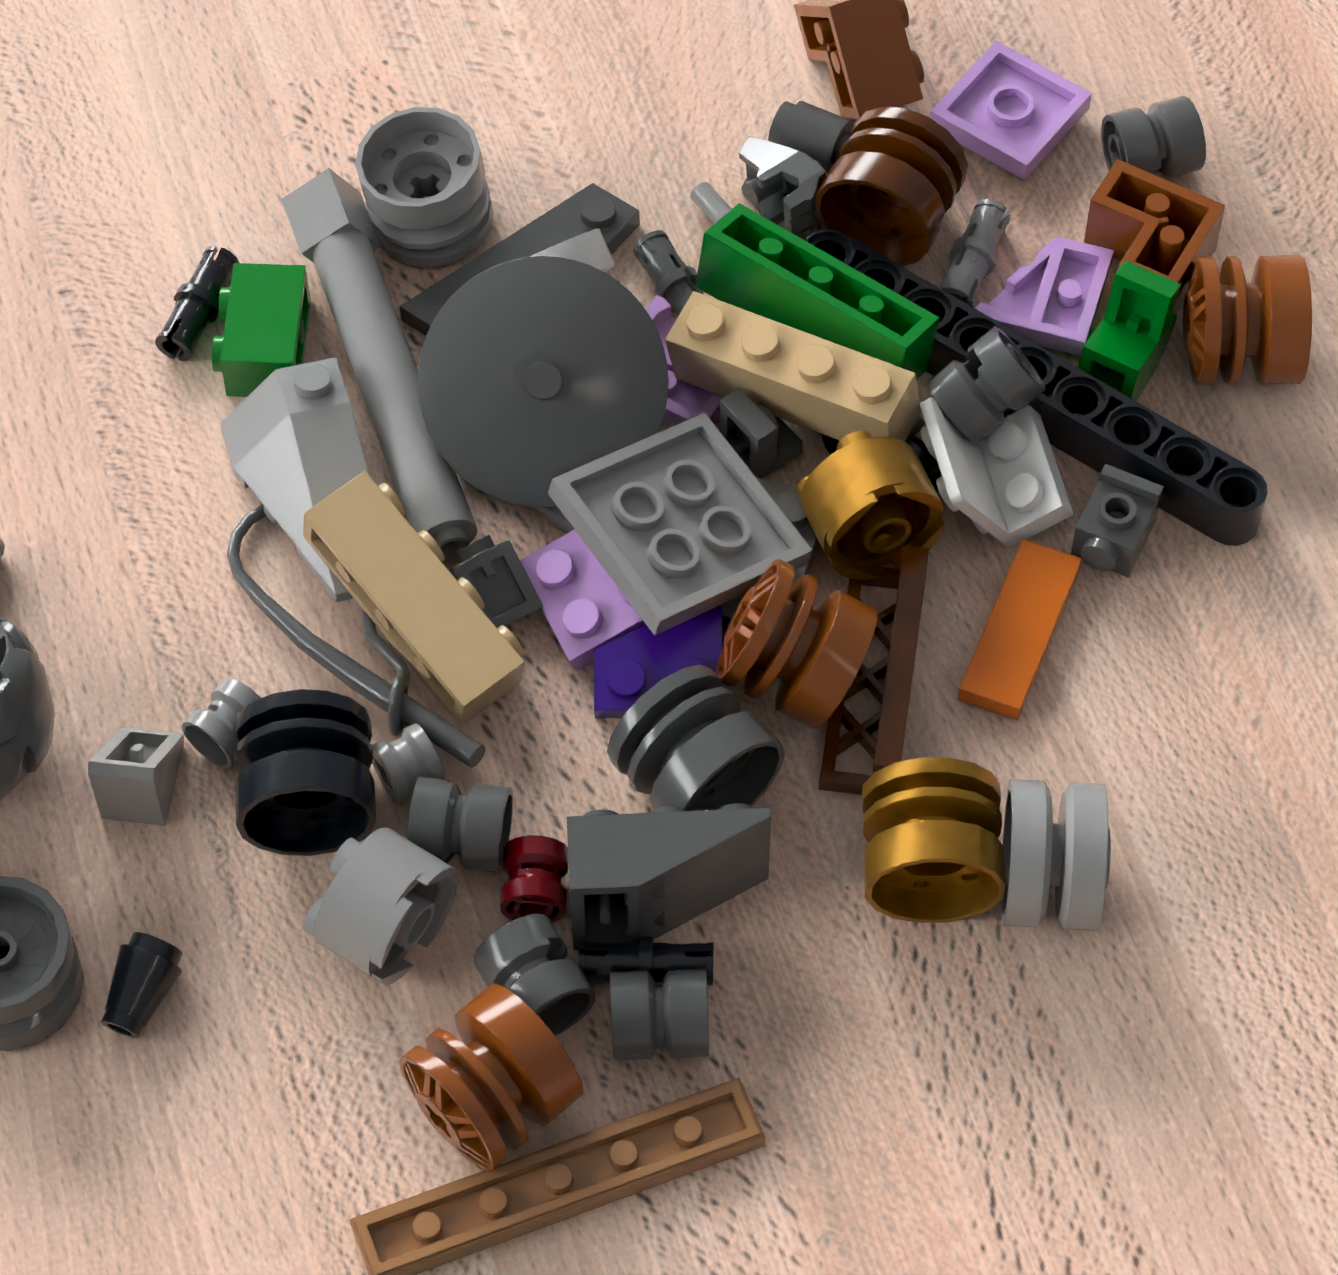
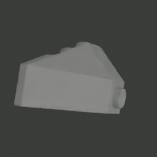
M334 357L276 369L220 423L234 476L245 489L249 487L261 501L264 513L274 526L279 524L296 545L299 557L336 602L354 599L303 537L304 513L364 470L369 474L351 403L337 359Z

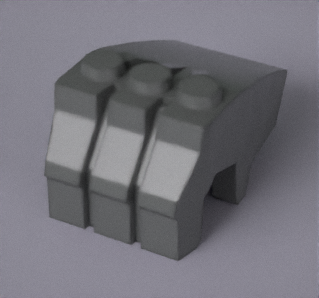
M747 137L739 151V158L746 163L747 178L742 185V193L761 211V216L775 224L785 220V229L803 240L813 232L819 231L821 224L815 212L816 194L826 178V171L820 162L813 160L810 156L799 150L763 139Z

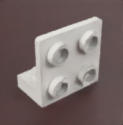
M932 397L920 403L926 426L921 428V436L928 451L937 460L942 474L937 479L940 495L952 511L960 510L968 516L982 534L989 532L1008 548H1012L1021 543L1022 539L1027 540L1074 515L1041 416L1030 405L1004 418V423L979 444H976L969 440L954 425Z

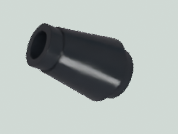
M134 932L128 945H120L105 1006L106 1011L101 1023L119 1034L138 1038L142 1028L146 1026L181 975L182 970L178 967L183 953L177 947L149 934Z

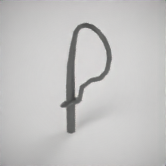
M262 504L244 515L230 535L227 559L233 577L250 599L300 650L352 690L386 711L392 735L398 736L404 724L410 726L417 723L425 731L432 743L468 767H475L484 756L485 746L408 696L410 672L407 663L377 634L376 624L363 609L362 615L366 641L397 671L392 685L313 634L266 594L244 571L239 556L242 539L251 526L264 518L266 514Z

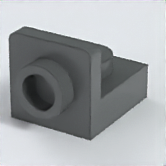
M740 388L720 399L719 431L755 477L765 478L802 453V440L781 418L774 416L764 404H755Z
M487 535L456 551L461 563L449 569L456 580L463 577L474 586L484 603L482 611L496 628L501 625L507 626L543 607L509 539L495 545L490 535Z

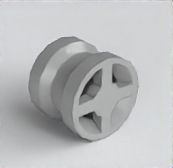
M417 723L404 728L401 737L391 743L380 740L371 745L374 769L388 795L396 804H400L411 797L419 777L445 779V773L438 754L425 731Z

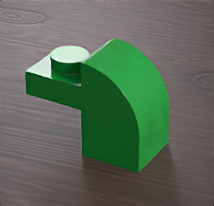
M1125 260L1115 273L1104 318L1083 346L1078 368L1137 401L1156 370L1171 337L1178 315L1173 313L1181 284Z

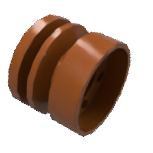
M1196 256L1192 263L1189 286L1185 293L1183 305L1184 345L1188 352L1192 379L1196 385H1212L1216 380L1219 365L1223 381L1227 385H1236L1241 379L1246 357H1251L1255 377L1260 384H1301L1305 379L1309 365L1312 338L1311 286L1309 271L1302 256H1260L1256 261L1251 283H1246L1241 261L1236 256H1226L1222 263L1220 277L1216 260L1212 256Z
M780 559L774 560L766 568L756 584L747 591L735 610L724 636V646L720 653L715 673L722 679L723 684L729 687H735L746 676L744 694L753 699L759 698L773 684L776 678L779 679L775 698V710L811 729H819L841 703L859 671L875 632L878 618L877 610L837 590L833 591L815 611L812 608L818 587L817 578L805 574L792 585L795 575L794 566Z
M495 983L491 984L454 1015L456 1027L463 1042L450 1032L437 1028L425 1039L427 1049L416 1045L399 1060L401 1073L428 1121L465 1158L487 1172H491L507 1158L506 1147L516 1151L529 1140L527 1127L520 1113L532 1122L546 1126L584 1094L582 1080L573 1061L552 1031L520 997L506 987Z

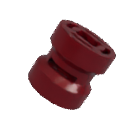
M538 835L521 836L507 842L503 853V871L509 877L508 881L501 888L500 912L506 918L515 920L530 914H543L553 923L564 917L566 914L567 890L561 885V879L568 873L569 862L568 847L563 842Z

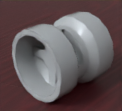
M225 678L212 692V702L208 709H196L182 724L183 733L193 747L206 759L222 768H230L234 764L236 752L233 728L237 714L251 702L261 697L241 681L234 678Z

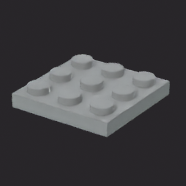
M706 413L552 478L548 495L654 636L747 593L774 560L780 559L794 566L795 571L807 565L813 552L809 544Z

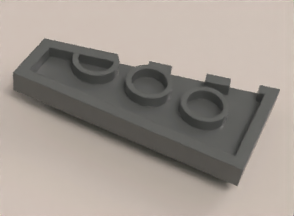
M592 183L400 306L401 321L426 336L433 320L447 300L462 285L479 273L510 260L530 257L593 229H600L612 255L640 225L639 210Z

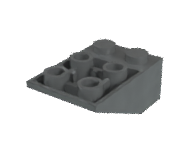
M734 803L724 805L717 810L686 811L679 807L668 806L657 808L650 813L618 814L611 810H594L587 812L583 816L567 817L573 950H579V941L639 943L640 937H653L654 940L767 880L769 876L771 808H753L747 804Z

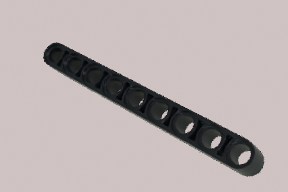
M823 229L813 232L806 237L805 241L939 317L926 372L934 376L953 360L965 363L969 360L968 348L994 326L999 328L1026 356L1045 385V390L1026 406L1030 405L1040 414L1052 446L1098 473H1101L1104 465L1107 464L1164 486L1159 508L1219 543L1238 546L1249 542L1255 537L1267 497V484L1263 476L1255 469L850 236L837 230ZM1007 408L1004 411V418L1017 412V410ZM1229 504H1236V505H1239V506H1241V507H1235V506H1232V505H1229Z

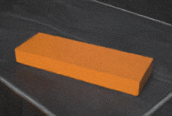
M1022 539L960 684L957 700L1018 721L1079 574L1082 558Z

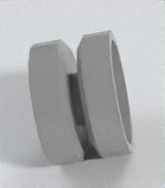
M1010 779L1006 795L1002 843L1004 846L1006 880L1004 898L1001 900L1002 926L1036 928L1046 915L1049 887H1055V912L1057 920L1063 929L1099 930L1103 914L1105 889L1109 880L1111 836L1110 828L1108 827V798L1105 784L1071 782L1061 796L1058 823H1053L1052 796L1045 781Z

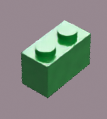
M233 264L230 287H221L219 294V319L221 323H225L224 335H215L212 343L213 371L222 372L227 396L248 397L276 369L304 363L311 307L306 265Z

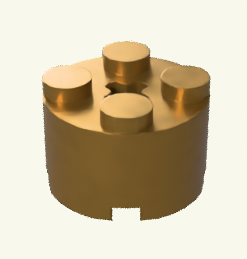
M867 431L850 433L840 440L836 452L824 459L810 475L803 478L797 485L796 493L801 502L802 509L833 569L844 577L858 580L876 578L878 576L873 568L885 566L892 562L898 571L901 569L904 545L929 548L930 550L942 535L945 525L940 517L941 511H945L943 503L913 448L900 439L891 437L872 438L871 434Z

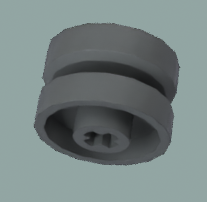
M0 876V1051H13L39 1044L64 1026L79 1004L84 975L64 910L48 890L24 878Z

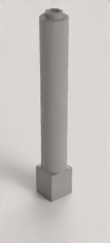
M328 168L281 200L301 254L315 264L397 493L405 508L407 520L417 533L421 530L428 532L441 548L445 559H451L458 556L456 551L468 546L477 535V526L457 473L438 451L426 428L419 403L418 369L374 254V250L381 245L372 226L361 192Z

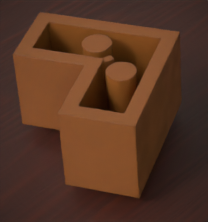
M807 0L794 5L808 59L827 62L842 117L858 120L866 111L883 106L901 107L923 99L920 84L924 81V71L919 56L914 50H910L905 28L909 26V14L904 0Z
M1116 159L1090 200L1084 243L1114 250L1113 257L1121 260L1118 269L1126 260L1181 284L1173 313L1177 314L1184 303L1194 259L1196 256H1212L1216 250L1225 205Z

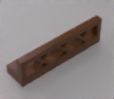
M904 545L900 570L877 566L873 568L878 576L876 578L866 580L849 578L847 594L863 602L860 598L862 585L898 589L896 603L877 614L878 618L874 632L877 638L889 650V656L869 669L863 663L861 664L856 675L857 677L852 682L841 703L828 719L819 790L862 795L863 784L871 775L835 771L837 756L858 742L874 759L873 773L893 763L901 762L929 548ZM893 621V627H892V633H891V632L888 630V628L886 627V625H888L889 623H891V622ZM886 675L885 685L883 687V685L878 681V679ZM867 688L882 706L880 712L860 724L847 710L844 703L853 695ZM842 723L849 732L840 737ZM876 730H878L877 742L870 736Z

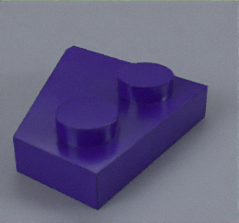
M722 605L655 636L648 626L644 625L594 649L595 718H622L645 692L660 680L682 668L701 664L712 668L715 672L722 651Z

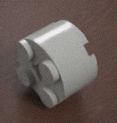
M383 827L376 829L361 843L354 838H349L340 846L330 865V872L336 876L325 896L317 899L309 909L303 922V929L314 936L318 944L382 984L390 985L401 979L413 967L411 963L403 959L408 951L416 943L427 948L440 930L452 906L457 890V884L447 878L457 875V871L454 867L390 828Z

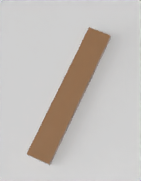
M740 1077L502 1163L491 1172L483 1170L349 1219L368 1275H417L764 1147L765 1135Z

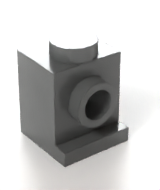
M1105 464L1100 473L1099 481L1075 527L1071 555L1082 558L1095 569L1102 571L1111 570L1129 577L1157 520L1164 486Z

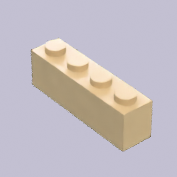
M695 291L692 292L665 338L676 379L724 397L740 388L755 404H764L774 416L839 441L850 433L867 431L871 434L872 438L891 437L905 442L922 412L916 374L914 372Z
M364 470L304 513L303 537L461 727L520 683L525 663L522 659L524 657V650L518 639L507 627L501 625L496 628L482 611L484 609L483 600L474 586L463 577L456 580L442 563L445 561L444 554L434 538L425 530L417 533L404 518L405 508L393 489L385 483L378 486Z

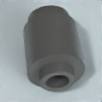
M785 101L779 107L772 121L768 141L807 154L813 160L819 161L826 174H828L830 168L840 158L841 148L849 139L854 122L804 101H799L796 105Z

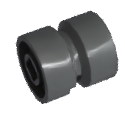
M1181 96L1152 103L1147 114L1141 108H1132L1105 115L1102 119L1101 143L1108 171L1116 159L1156 175L1157 171H1161L1164 176L1170 178L1199 171L1204 167L1206 160L1204 130L1199 114L1188 97Z
M995 326L968 348V361L962 363L953 360L927 381L931 394L944 413L969 440L976 444H979L1004 423V411L1007 408L1020 411L1045 390L1041 377L1026 356L1003 331Z
M419 777L411 800L407 839L447 864L455 854H458L465 869L501 873L503 871L504 846L510 840L513 813L512 788L475 783L466 795H462L458 785L450 782V780Z
M530 914L501 926L483 941L473 957L474 965L488 987L495 983L506 987L520 997L543 1020L555 1036L580 1021L588 1013L596 1000L595 991L578 964L571 959H566L568 955L567 946L551 920L543 914Z
M706 969L668 971L663 981L656 983L648 971L610 972L613 1060L651 1059L657 1047H665L671 1058L709 1057Z

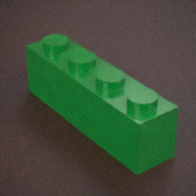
M740 203L704 232L695 287L722 302L914 372L916 380L926 372L938 326V316Z

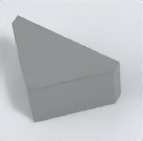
M121 727L88 762V776L102 819L166 826L184 747V734Z

